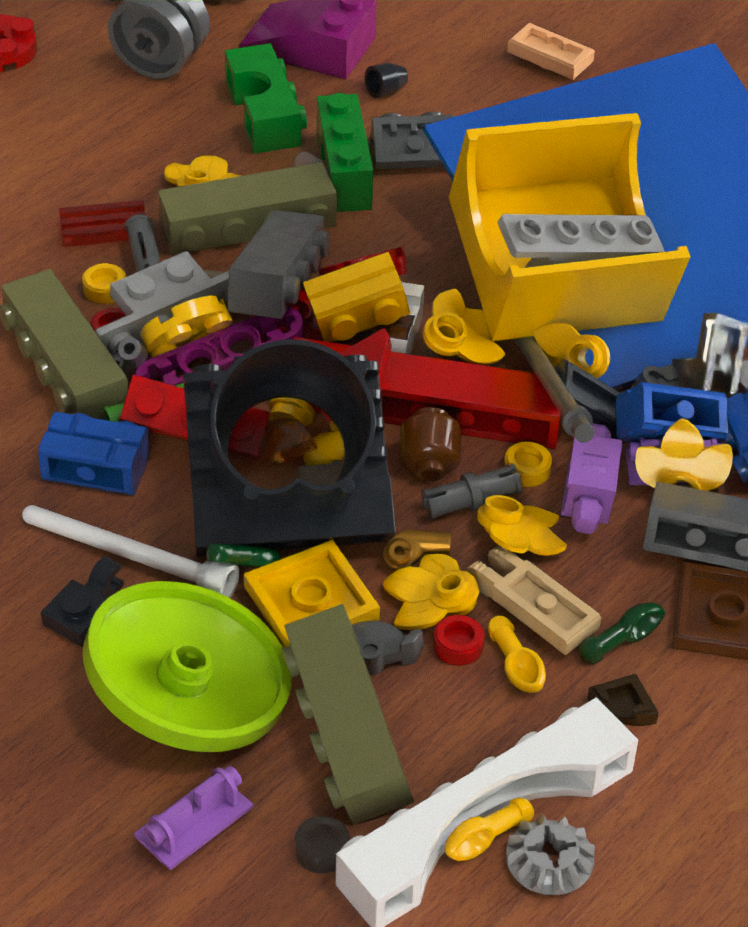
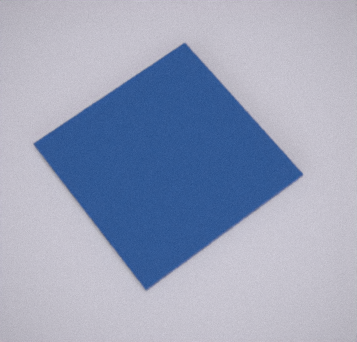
M715 43L427 124L423 128L424 134L453 181L466 129L638 113L641 127L637 144V170L645 214L650 218L665 252L676 251L679 246H687L691 257L663 321L577 331L580 335H596L607 344L610 351V364L604 375L598 379L615 390L632 385L647 366L659 368L676 363L680 369L748 345V91ZM589 349L585 354V361L591 366L594 355L592 350Z

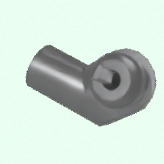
M126 337L118 345L119 354H115L112 357L126 375L127 382H131L132 375H135L136 369L146 361L148 350L137 339Z

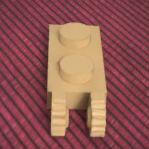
M499 545L490 550L487 555L490 562L489 565L493 569L487 567L481 561H476L467 567L466 572L471 573L476 578L479 592L482 595L492 597L495 602L564 655L570 653L586 638L600 629L602 617L598 612L530 561H523L513 552H509Z

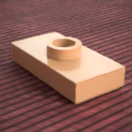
M528 23L508 41L507 52L539 65L543 69L551 70L574 80L594 62L595 50Z

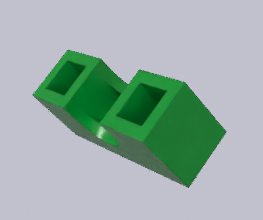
M271 43L225 50V83L234 105H244V130L254 154L301 147V130L307 129L306 111L303 105L297 104L296 89L293 81H287L283 58H277Z
M335 93L317 96V142L320 158L325 160L326 171L337 192V212L372 210L373 166L358 94Z

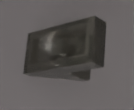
M719 313L703 314L696 358L672 359V364L686 388L725 393L727 399L737 394L748 324Z

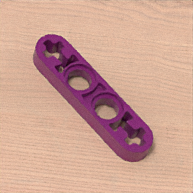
M289 307L282 319L254 316L148 359L136 369L135 375L148 379L159 377L163 383L175 386L183 383L184 374L193 372V370L188 368V364L199 357H206L212 361L211 364L220 365L222 370H228L234 362V357L243 356V353H234L230 350V347L237 341L248 340L254 344L252 348H256L273 341L294 339V337L305 338L301 314ZM284 326L287 330L290 331L287 333H282V331L277 328ZM264 333V338L267 342H261L260 334ZM176 368H180L182 376L177 378L176 371H174Z

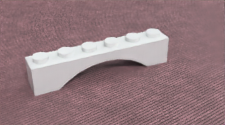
M597 698L579 708H569L553 724L538 733L535 731L527 733L513 748L496 758L488 757L484 759L471 773L458 781L442 784L434 790L428 799L411 809L405 808L397 811L383 826L368 835H359L350 839L336 853L335 885L370 927H385L421 904L426 883L438 860L445 852V841L461 822L470 817L481 816L484 818L509 805L510 800L514 798H525L529 801L558 796L593 797L633 772L638 739Z

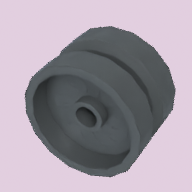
M123 0L112 12L108 21V36L115 53L128 67L140 75L154 79L170 78L179 72L188 62L190 56L205 42L210 31L209 14L202 0Z

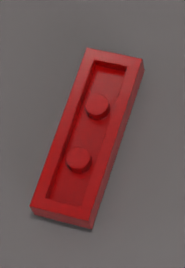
M133 374L120 421H130L137 426L147 427L148 431L188 441L184 388ZM255 407L248 410L240 418L232 431L228 452L257 460L270 411Z

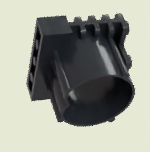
M286 339L265 343L256 348L245 350L243 356L234 357V362L228 370H222L220 365L205 364L193 368V372L183 375L196 556H206L208 546L213 543L262 546L272 550L312 548L330 540H333L337 546L389 542L393 539L396 530L391 477L387 469V448L385 447V426L382 416V394L379 385L378 361H367V357L364 355L342 356L329 347L311 341ZM274 398H296L307 401L324 411L334 422L341 435L344 448V462L341 474L337 482L331 485H314L301 478H297L289 485L278 489L257 487L247 481L229 462L228 445L234 427L248 410L264 401Z

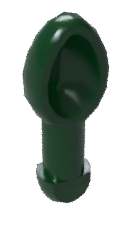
M213 543L208 546L206 551L209 561L222 564L262 567L281 560L278 552L262 546Z
M646 602L626 610L616 624L595 637L589 636L581 643L579 649L581 657L588 663H597L603 660V655L623 642L634 643L643 640L663 620L665 616L663 607L656 603Z

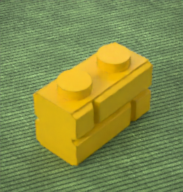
M389 252L303 282L323 340L326 342L348 340L356 333L378 325L392 324L399 318L411 314L402 282Z

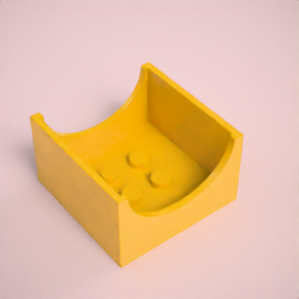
M638 113L466 129L449 200L493 341L534 336V331L551 323H567L576 331L664 320L691 257L687 246H679L676 251L669 252L664 251L660 253L524 268L531 258H514L510 254L497 223L503 214L646 216L637 170V144L641 127Z

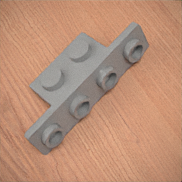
M503 214L497 221L510 254L514 258H531L524 268L664 252L663 245L650 218L645 215Z
M185 251L110 284V296L126 316L98 328L95 333L113 356L119 354L118 345L126 337H133L144 345L140 336L142 328L157 316L161 324L174 316L171 308L181 303L212 295L217 296L218 301L223 298L228 307L229 271L210 279L191 255Z

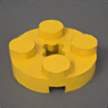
M210 295L192 299L171 308L174 316L162 324L159 317H155L142 328L140 336L153 358L225 329L233 321L225 300L222 298L218 301L217 296Z

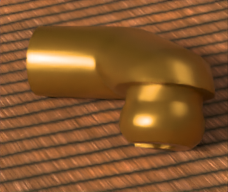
M405 529L386 544L383 551L384 560L391 568L401 569L411 566L426 554H445L449 556L451 533Z

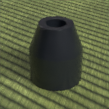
M388 62L369 66L364 76L367 91L375 98L396 93L408 82L407 70L401 65Z

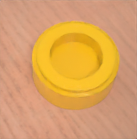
M102 263L88 268L82 276L83 293L88 300L94 303H114L115 301L110 296V284L125 278L126 274L123 269L113 264Z
M519 442L509 447L506 451L504 467L507 464L513 463L516 466V471L512 473H519L522 486L535 487L548 480L551 473L552 456L544 446L538 443Z

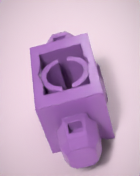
M594 423L592 424L594 436L589 442L582 443L574 437L571 460L568 461L560 514L561 516L571 517L573 528L577 532L586 534L593 533L598 528L599 523L608 524L616 494L622 440L612 439L611 433L605 425Z

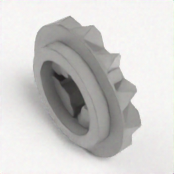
M542 813L534 822L528 823L522 820L518 830L513 835H509L506 862L513 877L527 889L544 895H562L575 891L589 879L594 868L595 845L590 844L587 840L585 828L576 829L569 825L566 816L559 821L547 820ZM545 841H549L550 844H553L555 851L560 852L556 868H554L552 860H549L547 853L542 852Z

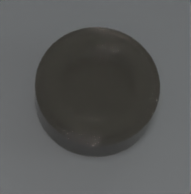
M317 816L306 820L299 826L295 834V856L298 862L305 869L314 873L323 874L336 871V853L350 840L349 831L342 822L332 817Z

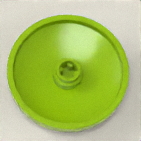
M155 581L136 584L116 592L105 600L95 612L83 644V664L87 678L98 698L112 714L147 738L183 750L223 752L239 749L254 743L275 726L287 703L291 690V674L282 652L283 647L269 627L249 609L231 598L193 584Z

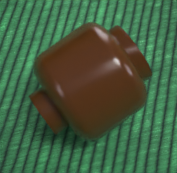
M426 407L413 412L410 417L403 421L400 428V461L402 466L424 481L440 480L445 474L455 470L461 462V429L459 423L449 416L445 410L440 408Z

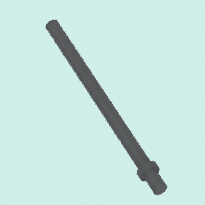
M534 336L515 338L514 340L560 412L562 416L561 424L566 433L575 437L579 442H589L594 436V429L592 427V416L588 410L577 404Z

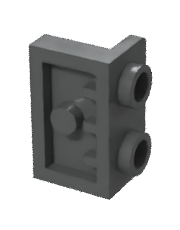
M426 112L420 116H402L398 113H387L380 117H372L370 140L373 143L375 169L444 167L424 134L423 128L424 125L452 118L454 115Z

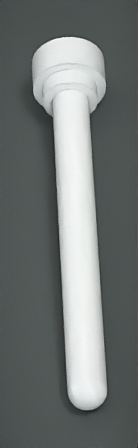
M29 505L23 510V520L30 525L195 582L197 586L216 591L229 598L232 597L239 579V567L237 565L222 564L208 560L202 564L35 505Z

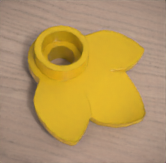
M211 155L197 157L191 162V165L171 163L164 170L165 180L176 184V187L241 175L227 173V161Z
M450 289L440 293L432 303V317L427 320L422 331L423 339L427 346L440 355H458L471 364L492 365L502 360L505 352L499 345L490 340L491 334L484 311L465 308L464 300L457 289Z
M551 323L541 326L534 331L537 343L547 353L546 356L553 367L566 359L597 379L607 371L610 364V351L607 344L600 337L590 334L580 335L576 329L567 323ZM589 349L592 350L594 355L591 366L585 361V354Z
M683 418L673 423L667 429L660 448L654 446L637 447L635 464L641 480L653 488L656 487L657 481L673 485L682 481L688 483L693 489L709 491L721 486L726 481L732 466L733 452L729 444L705 447L704 440L698 429Z
M503 495L487 497L485 504L478 509V522L484 526V529L489 533L494 542L504 549L520 554L529 550L534 554L544 556L559 554L566 550L567 544L549 529L559 520V515L535 506H523L516 499Z
M426 554L421 559L419 567L409 566L398 569L390 574L382 583L384 590L388 594L404 602L393 623L395 628L401 630L425 629L435 626L445 616L466 615L475 607L479 595V586L476 578L469 572L461 571L457 561L445 554Z

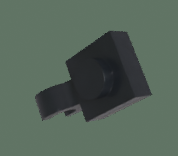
M104 556L94 565L85 585L72 579L40 612L42 624L83 647L95 612L105 600L120 591L124 585V581L115 576L121 570V564Z

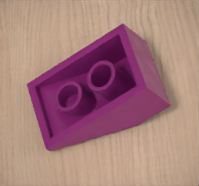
M288 0L270 4L241 41L239 48L271 43L277 58H283L286 64L347 79L376 38L377 0Z

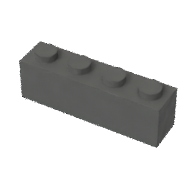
M273 210L229 268L228 312L282 319L290 305L297 303L299 291L301 288H304L303 282L309 280L312 272H317L321 258L328 255L330 233L329 231H324V216Z
M657 481L650 507L643 550L748 571V499Z

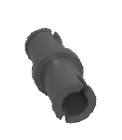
M513 463L478 475H474L472 472L461 474L458 481L421 490L424 510L430 509V511H427V516L430 520L468 507L471 511L478 510L489 496H508L521 493L522 483L518 472L512 473L516 471V466Z

